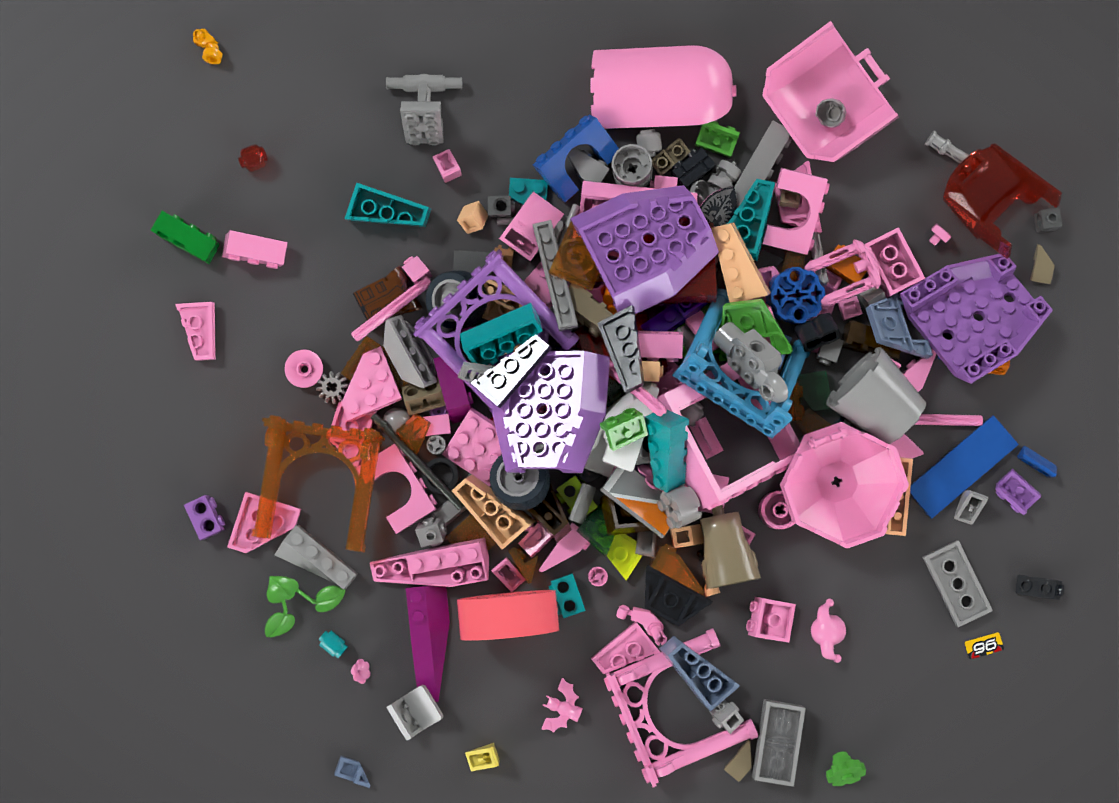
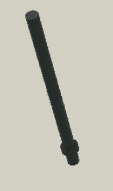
M375 413L371 419L378 426L379 431L382 430L441 493L460 510L464 506L463 503L387 425L388 422L386 420L383 421Z

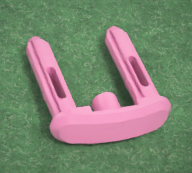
M853 240L852 244L809 261L805 265V270L815 272L857 254L861 260L854 263L856 272L859 274L867 270L869 274L868 278L825 295L821 299L823 306H831L871 288H879L881 279L878 266L863 242Z

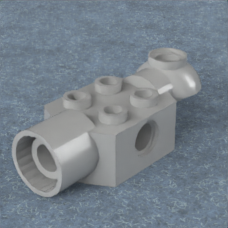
M733 322L723 325L716 332L713 342L727 354L728 365L732 370L738 373L754 390L759 388L760 395L764 400L776 403L786 401L788 398L787 385L781 376L777 374L782 362L781 353L755 329L744 333Z

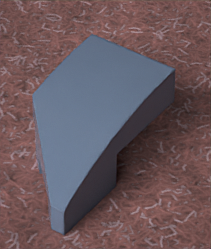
M341 755L334 775L370 788V783L360 762Z

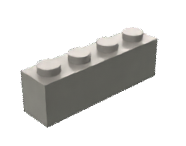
M295 525L275 553V556L339 585L343 590L347 589L359 574L300 525Z

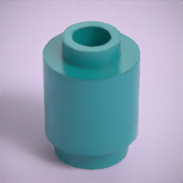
M332 630L329 633L325 631L319 638V641H321L319 646L332 657L339 658L348 648L345 641Z

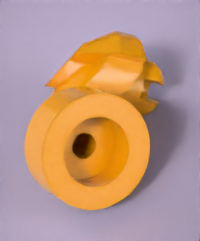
M196 29L193 32V41L197 46L205 48L202 59L210 64H220L223 54L219 50L218 42L206 29Z

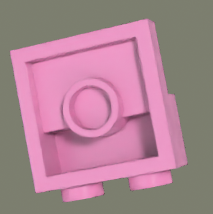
M755 597L754 601L750 603L751 620H748L746 624V629L749 631L748 635L789 643L796 604Z

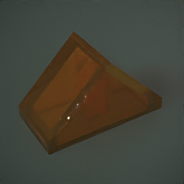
M414 414L396 430V433L417 455L431 422L419 414Z

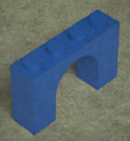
M592 115L581 118L576 127L569 129L560 141L554 142L550 150L538 156L533 164L555 195L564 202L579 191L565 170V160L571 149L577 145L588 144L596 156L607 165L612 161L614 154L619 149L598 119Z

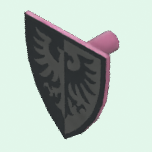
M734 187L715 191L700 205V209L707 222L714 227L727 224L737 209V197Z

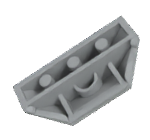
M401 315L387 319L385 322L383 346L400 378L420 388L435 384L437 378L434 360L422 338L413 335L415 328L405 321Z

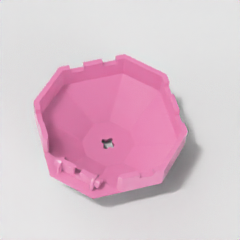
M843 422L805 434L780 483L792 522L845 548L884 536L888 529L886 527L891 517H894L900 504L901 496L909 486L896 447ZM835 476H837L838 479H842V482L839 483V487H837L836 485H832V481H834Z

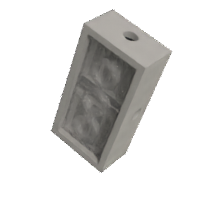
M768 699L763 700L758 732L759 737L757 739L752 772L754 780L794 787L806 709L804 706Z

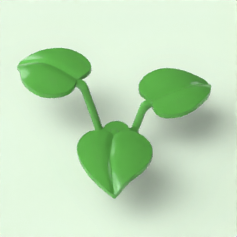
M270 576L267 599L271 603L282 602L284 611L283 613H275L268 619L265 626L266 637L282 635L293 627L295 618L292 614H287L288 610L285 599L293 598L295 592L302 595L312 604H316V611L326 612L335 608L341 602L345 589L343 590L339 586H327L317 593L316 599H312L298 589L299 585L295 579L285 576Z

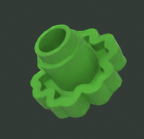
M838 752L833 755V765L830 770L826 771L827 781L832 783L833 786L853 784L866 775L864 763H860V760L851 759L847 752Z

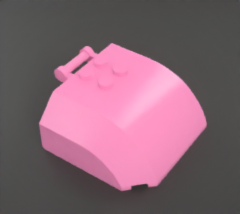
M831 21L767 68L762 96L806 158L835 162L866 142L899 118V116L878 89L890 78L887 74L883 73L870 55L871 51L869 48L855 57ZM864 59L877 76L878 80L876 82L872 81L859 63L861 60ZM834 98L843 103L846 108V116L840 126L829 128L820 123L815 112L817 105L822 100Z

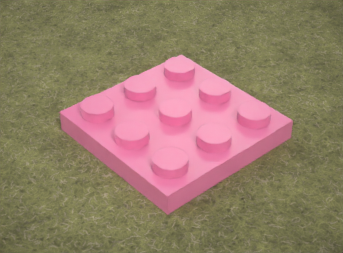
M471 408L442 454L489 487L491 486L490 471L492 465L502 454L495 423L474 408Z

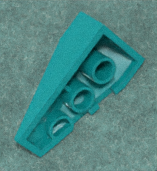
M761 179L755 180L745 195L744 200L727 223H735L754 261H758L775 188V182Z

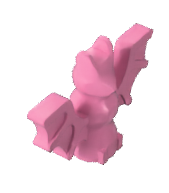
M564 678L561 679L558 690L564 694L566 701L561 702L557 698L546 696L549 698L547 705H542L551 711H557L560 716L557 718H546L542 730L548 729L555 732L560 727L567 728L568 719L578 722L583 708L575 706L574 703L579 696L574 693L573 684L567 683Z

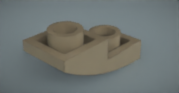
M678 138L652 159V166L663 176L672 169L674 164L685 159L691 151Z

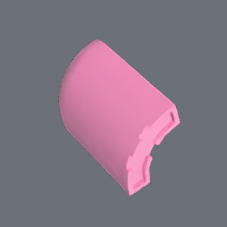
M672 46L594 50L591 67L595 71L594 78H591V93H594V105H591L592 116L598 119L604 129L705 124L726 115L732 107L733 97L737 96L736 85H733L732 72L728 63L720 54L707 47Z

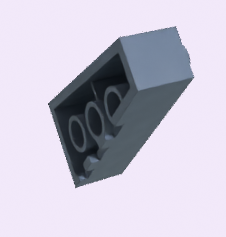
M675 636L659 648L700 702L710 711L740 687L729 676Z

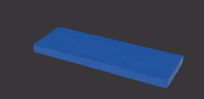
M992 415L914 481L910 487V495L932 519L1019 444L996 417Z

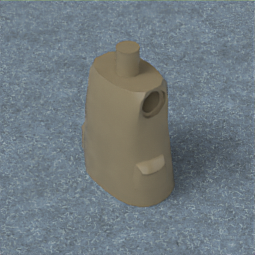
M723 504L713 508L712 517L700 519L704 539V560L701 566L706 589L760 579L756 554L751 550L745 538L739 512L725 514Z

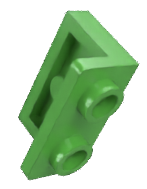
M716 121L702 124L695 146L731 158L740 133L731 126H720Z

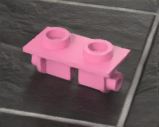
M706 417L696 421L695 426H689L706 459L724 451Z

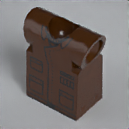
M401 266L396 267L386 277L353 293L366 320H369L408 290V279ZM416 297L390 318L418 311L423 307Z

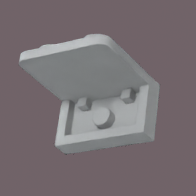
M425 685L417 687L386 707L406 741L443 718V713Z

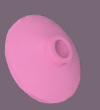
M298 350L292 353L286 360L285 375L294 386L308 388L315 385L322 377V361L316 353L310 350ZM304 366L308 367L306 373L302 372V367Z

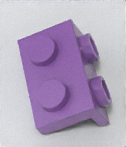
M1013 468L996 483V494L1002 500L1006 499L1011 503L1010 506L1015 512H1020L1023 515L1041 497V494Z

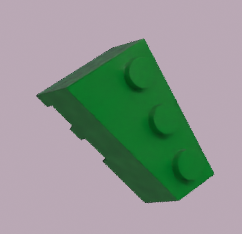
M161 211L150 231L210 264L220 246L216 241L217 237L208 232L205 235L199 232V227L191 223L190 225L183 223L184 219L175 214L171 216Z

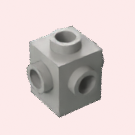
M433 517L427 518L423 522L418 523L415 529L421 548L429 545L435 547L442 544L447 534L446 525L441 522L440 517L436 519Z
M723 700L712 711H709L714 717L712 719L713 723L719 729L723 727L730 734L744 721L738 713L739 708L732 701L728 703L726 700Z

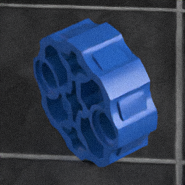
M792 267L774 275L769 281L768 289L770 294L765 296L766 304L771 306L774 317L779 321L783 320L790 324L805 323L812 317H816L822 310L821 299L825 296V288L820 284L819 277L813 271H807L801 267ZM791 272H795L797 276L795 282L790 279ZM811 292H816V296H812ZM794 293L803 294V296H800L798 298L788 297V295H792ZM774 296H779L780 299H774ZM795 310H798L801 314L799 320L794 317Z

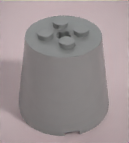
M877 347L874 350V354L871 352L867 353L838 382L841 386L837 391L833 390L830 393L826 404L868 434L891 444L900 439L911 426L918 422L920 415L926 407V401L881 347Z

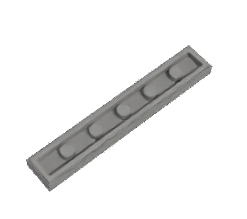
M548 220L532 224L559 332L577 328L578 323L552 221Z

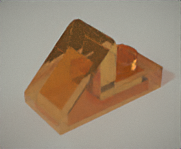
M513 547L508 552L529 584L533 579L538 555L525 563L524 559L526 556L521 548L517 550L516 547Z

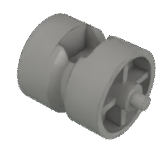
M720 161L716 168L717 173H713L707 181V184L714 189L713 193L723 188L733 187L732 183L738 181L742 172L735 166L736 162Z

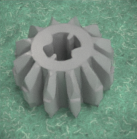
M330 371L329 378L326 374H323L322 377L325 381H317L322 387H317L316 390L323 391L319 397L324 398L326 396V403H329L332 399V403L336 404L337 397L342 401L343 397L341 395H345L346 391L344 389L349 387L348 384H343L347 381V378H341V373L339 372L334 377V372ZM330 384L337 385L335 392L329 391V388H331L329 387Z

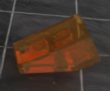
M665 544L664 547L659 545L649 566L703 595L704 590L682 558L676 554L677 549L668 544Z

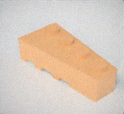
M735 223L713 227L712 232L719 251L718 256L729 302L746 301L769 295L770 290L766 286L760 271H758Z

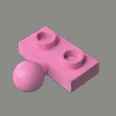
M533 523L524 531L529 533L518 544L533 558L552 537L539 523L535 526Z

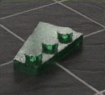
M600 504L577 529V532L606 557L615 535L608 536Z

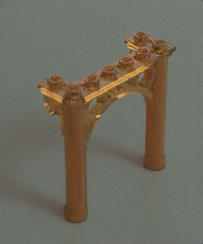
M270 415L269 418H262L264 426L268 428L265 435V445L268 447L256 522L255 527L252 528L251 536L271 539L280 480L286 467L303 455L325 453L342 460L353 474L355 494L345 550L365 552L366 544L364 542L379 448L382 445V441L385 442V437L381 436L380 432L371 428H364V431L350 428L349 431L342 430L343 427L331 425V428H323L324 425L312 423V426H307L305 422L295 420L293 424L286 423L287 420ZM305 435L319 436L321 438L317 443L311 444V448H309L310 441ZM294 437L302 438L304 446L295 452L290 448L289 442ZM330 438L344 440L340 443L338 452H336L337 448L331 445ZM349 444L356 445L359 449L358 454L348 459L344 455V447ZM284 447H285V449H286L291 455H289V456L282 462L283 450H284ZM362 459L359 474L353 463Z

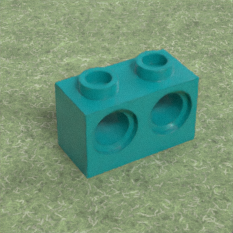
M573 573L551 580L552 585L548 587L549 590H556L558 615L562 614L563 618L586 611ZM560 582H566L569 585L566 592H560L557 589ZM567 600H572L575 603V608L571 611H567L564 608V603Z

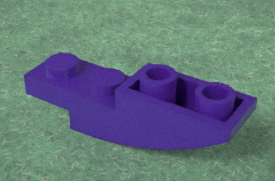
M702 281L674 300L671 306L641 325V329L643 331L673 332L684 324L687 318L696 314L715 297V294Z

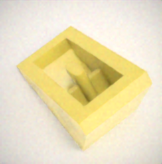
M494 743L465 752L471 771L499 766L500 760Z

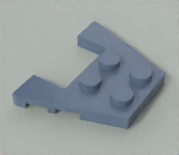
M895 294L888 299L885 298L866 308L876 343L926 359L933 356L928 340L911 339L901 309L904 308L900 294Z

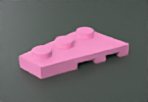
M215 303L175 304L180 312L183 327H185L194 360H216Z

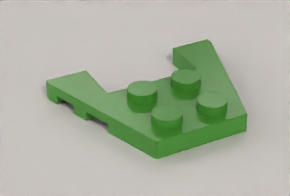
M763 299L731 302L723 305L721 327L728 322H733L744 333L755 329L762 337H770L771 345L781 355L792 353L793 349ZM721 350L719 361H728L727 354Z

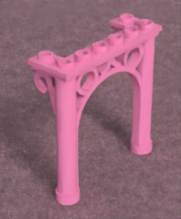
M713 628L707 630L703 635L684 642V644L699 655L720 647ZM662 652L618 671L606 673L607 677L604 678L608 691L612 690L614 696H611L615 707L619 706L622 714H619L623 726L627 724L630 731L626 733L630 744L635 743L637 748L634 751L637 761L643 762L645 768L641 770L646 783L651 782L652 787L659 783V777L666 776L679 768L747 739L753 740L759 737L751 719L742 722L731 734L723 730L690 744L676 743L663 736L654 726L647 705L648 691L652 681L661 671L672 666ZM649 675L644 687L638 682H634V680ZM625 685L622 692L620 686ZM632 686L638 687L643 692L638 702H631L627 695V690ZM627 704L631 707H639L641 705L643 709H639L640 714L635 721ZM637 728H645L649 733L653 732L655 735L648 736L644 745ZM658 739L664 743L663 752L660 755L651 753L649 748L651 740ZM668 746L681 749V751L666 756ZM649 757L657 761L651 763Z

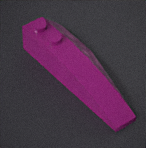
M431 585L407 587L406 597L417 687L425 685L435 702H439L450 625L447 588L445 586Z

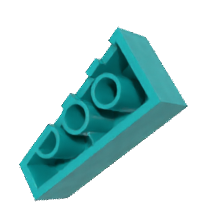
M356 182L345 219L348 221L426 227L432 209Z
M529 303L460 333L463 351L472 363L484 365L491 363L493 365L499 361L498 358L505 353H511L514 351L515 346L523 344L543 330L537 311L532 303Z
M669 410L662 416H657L654 412L645 416L653 483L656 488L667 493L685 484L686 462L684 461V456L687 455L685 440L688 439V432L685 430L686 426L689 425L688 418Z

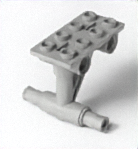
M428 74L386 77V89H403L405 92H418L417 101L401 102L400 114L406 143L410 145H419L420 143L438 145L439 143H444L441 101H431V92H443L445 89L462 90V77Z

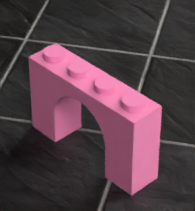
M781 168L776 187L802 194L808 202L809 213L806 220L795 228H783L766 224L762 244L808 255V251H812L814 246L813 233L817 232L819 227V221H817L818 214H822L825 203L822 202V199L829 190L830 184L827 183L828 179Z
M393 444L355 469L365 485L372 483L389 472H399L409 480L411 484V497L402 508L386 517L395 533L398 534L437 509L435 505L438 503L432 494L428 495L425 491L427 487L423 479H418L415 475L417 469L413 463H408L404 457L406 455L396 444Z

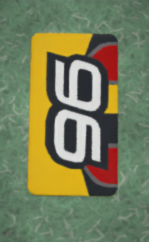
M998 632L965 642L969 659L1004 650L1001 636Z

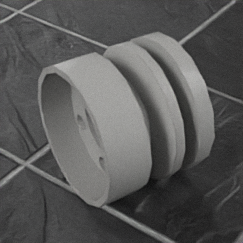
M629 144L622 146L616 151L612 159L615 183L637 187H647L649 185L653 172L652 159L645 148ZM632 169L633 171H636V173L633 174L632 172H629V170Z

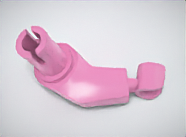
M626 605L619 607L616 614L618 618L624 620L627 615H630L632 621L643 625L647 634L654 638L658 646H660V643L664 645L667 642V637L663 632V624L650 610L633 607V610H630Z

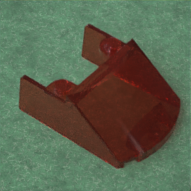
M994 143L990 147L975 151L957 166L947 182L943 200L976 239L980 238L1008 259L1011 255L1012 244L1001 236V230L993 223L1017 198L1026 204H1034L1042 197L1057 208L1060 205L1062 192Z

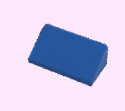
M1022 447L1017 455L1019 460L1048 478L1056 477L1057 467L1055 464L1028 447Z

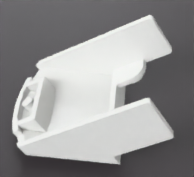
M644 381L645 385L642 387L657 399L659 388L656 387L657 384ZM629 392L606 409L604 421L608 417L617 416L629 408H635L641 412L644 420L645 416L651 414L652 411ZM600 428L585 469L606 477H610L614 466L632 472L644 437L613 451L609 447L606 432Z

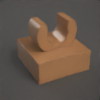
M499 245L498 248L495 247L494 251L497 252L500 249L503 260L512 268L514 250L510 246L509 249H502V245Z

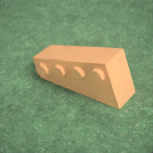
M474 475L465 478L452 490L502 550L536 521L522 510H514L503 505L493 493L492 488Z

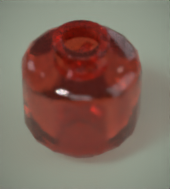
M257 144L241 149V157H238L241 167H246L249 172L265 167L266 161H268L263 146L259 147Z

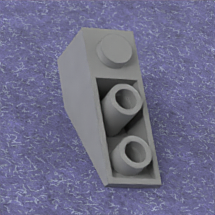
M574 147L567 155L568 161L582 183L583 181L603 183L609 174L610 169L608 165L600 159L598 161L593 159L592 155L586 150L580 151Z

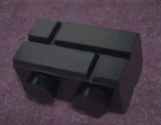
M696 148L687 155L688 159L684 162L680 160L672 166L674 170H672L671 176L678 178L677 182L680 186L684 185L689 189L694 182L699 181L715 168L716 164L703 148H700L698 151Z

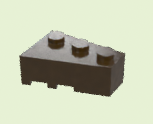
M850 321L844 325L841 338L844 341L842 348L864 354L869 352L874 354V350L877 347H881L894 361L899 359L900 350L876 343L871 326L855 321Z
M550 484L548 494L544 500L536 507L526 509V511L558 543L572 529Z

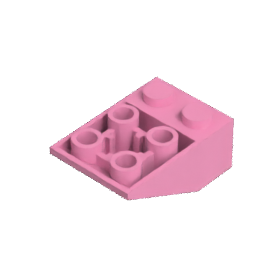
M533 192L499 239L531 261L538 251L532 224L551 220L554 229L564 213Z

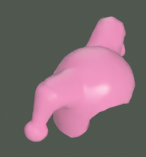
M827 599L826 603L818 609L817 619L811 626V635L814 641L820 645L822 656L839 663L841 656L834 654V645L844 639L846 627L840 617L829 615V608L834 605V601Z

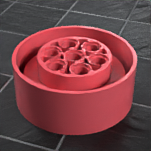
M556 590L510 592L457 599L460 640L505 639L559 631Z

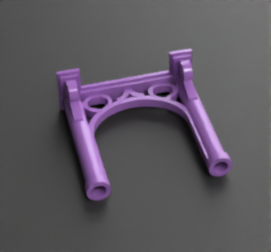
M500 249L497 252L494 250L486 256L485 265L482 268L478 266L471 273L472 277L468 281L464 279L456 287L458 290L454 294L449 293L442 300L444 302L443 305L439 308L435 306L426 318L422 316L415 323V331L413 333L415 337L422 338L457 375L463 362H468L460 347L462 326L476 308L489 301L506 299L515 301L522 306L532 303L539 315L541 325L565 351L569 350L579 340L578 335L569 329L559 332L555 314L503 260ZM488 280H495L498 284L496 293L485 294L482 291V285ZM502 282L512 291L513 294L500 293L502 289ZM478 285V293L483 298H467L466 295ZM458 302H460L462 307L459 313L462 316L460 320L457 315L448 313ZM447 318L454 319L457 324L456 331L449 333L442 331V322ZM455 337V349L444 338ZM463 380L490 408L489 411L492 413L493 402L473 386L471 382Z

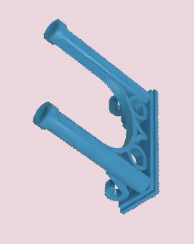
M716 289L714 291L715 297L711 300V304L683 363L672 376L745 421L748 425L753 426L764 435L773 438L793 419L791 414L788 413L793 403L790 396L805 359L809 357L810 352H804L799 340L793 343V351L788 355L780 374L788 389V398L784 402L776 403L771 401L769 404V401L761 397L759 391L750 390L735 383L720 369L712 352V341L722 321L723 305L730 303L727 290ZM705 369L711 370L715 379L709 378L703 371ZM751 399H757L762 406V410L755 407L751 403Z

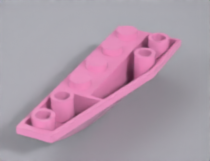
M485 538L428 548L370 562L375 582L453 587L489 580V554Z

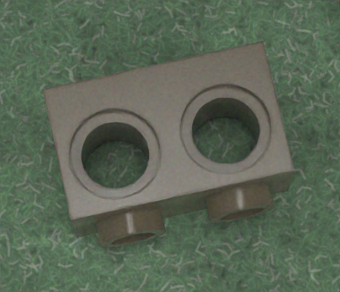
M436 377L437 382L425 388H420L413 384L401 387L409 416L446 406L438 377Z

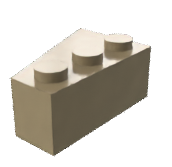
M573 281L568 288L577 323L579 325L584 324L593 337L601 339L602 334L597 323L613 314L606 309L607 305L604 302L599 303L592 297L593 294Z

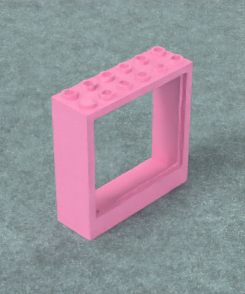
M728 363L720 366V369L731 380L738 379L742 387L754 390L738 373L732 370ZM711 371L705 374L709 378L715 379ZM683 384L657 397V400L665 406V409L681 415L680 410L707 397L696 392V390L688 385ZM751 399V403L758 409L762 410V406L758 402V400ZM788 423L773 438L768 437L780 460L779 462L775 463L772 461L720 489L688 426H686L685 431L688 432V439L685 440V447L687 448V455L684 456V461L686 462L685 483L687 487L690 486L696 493L701 505L698 507L699 510L706 507L708 510H711L728 502L729 499L743 494L744 491L752 489L759 483L772 478L774 475L787 470L800 442L790 423Z

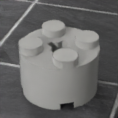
M686 483L668 493L662 492L660 500L657 501L658 508L661 512H665L667 524L671 529L681 528L700 519L702 511L698 513V507L701 506L700 501L690 486L685 487Z

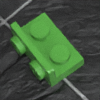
M635 408L626 409L623 413L608 417L600 423V427L606 432L609 447L613 451L648 435L644 416Z

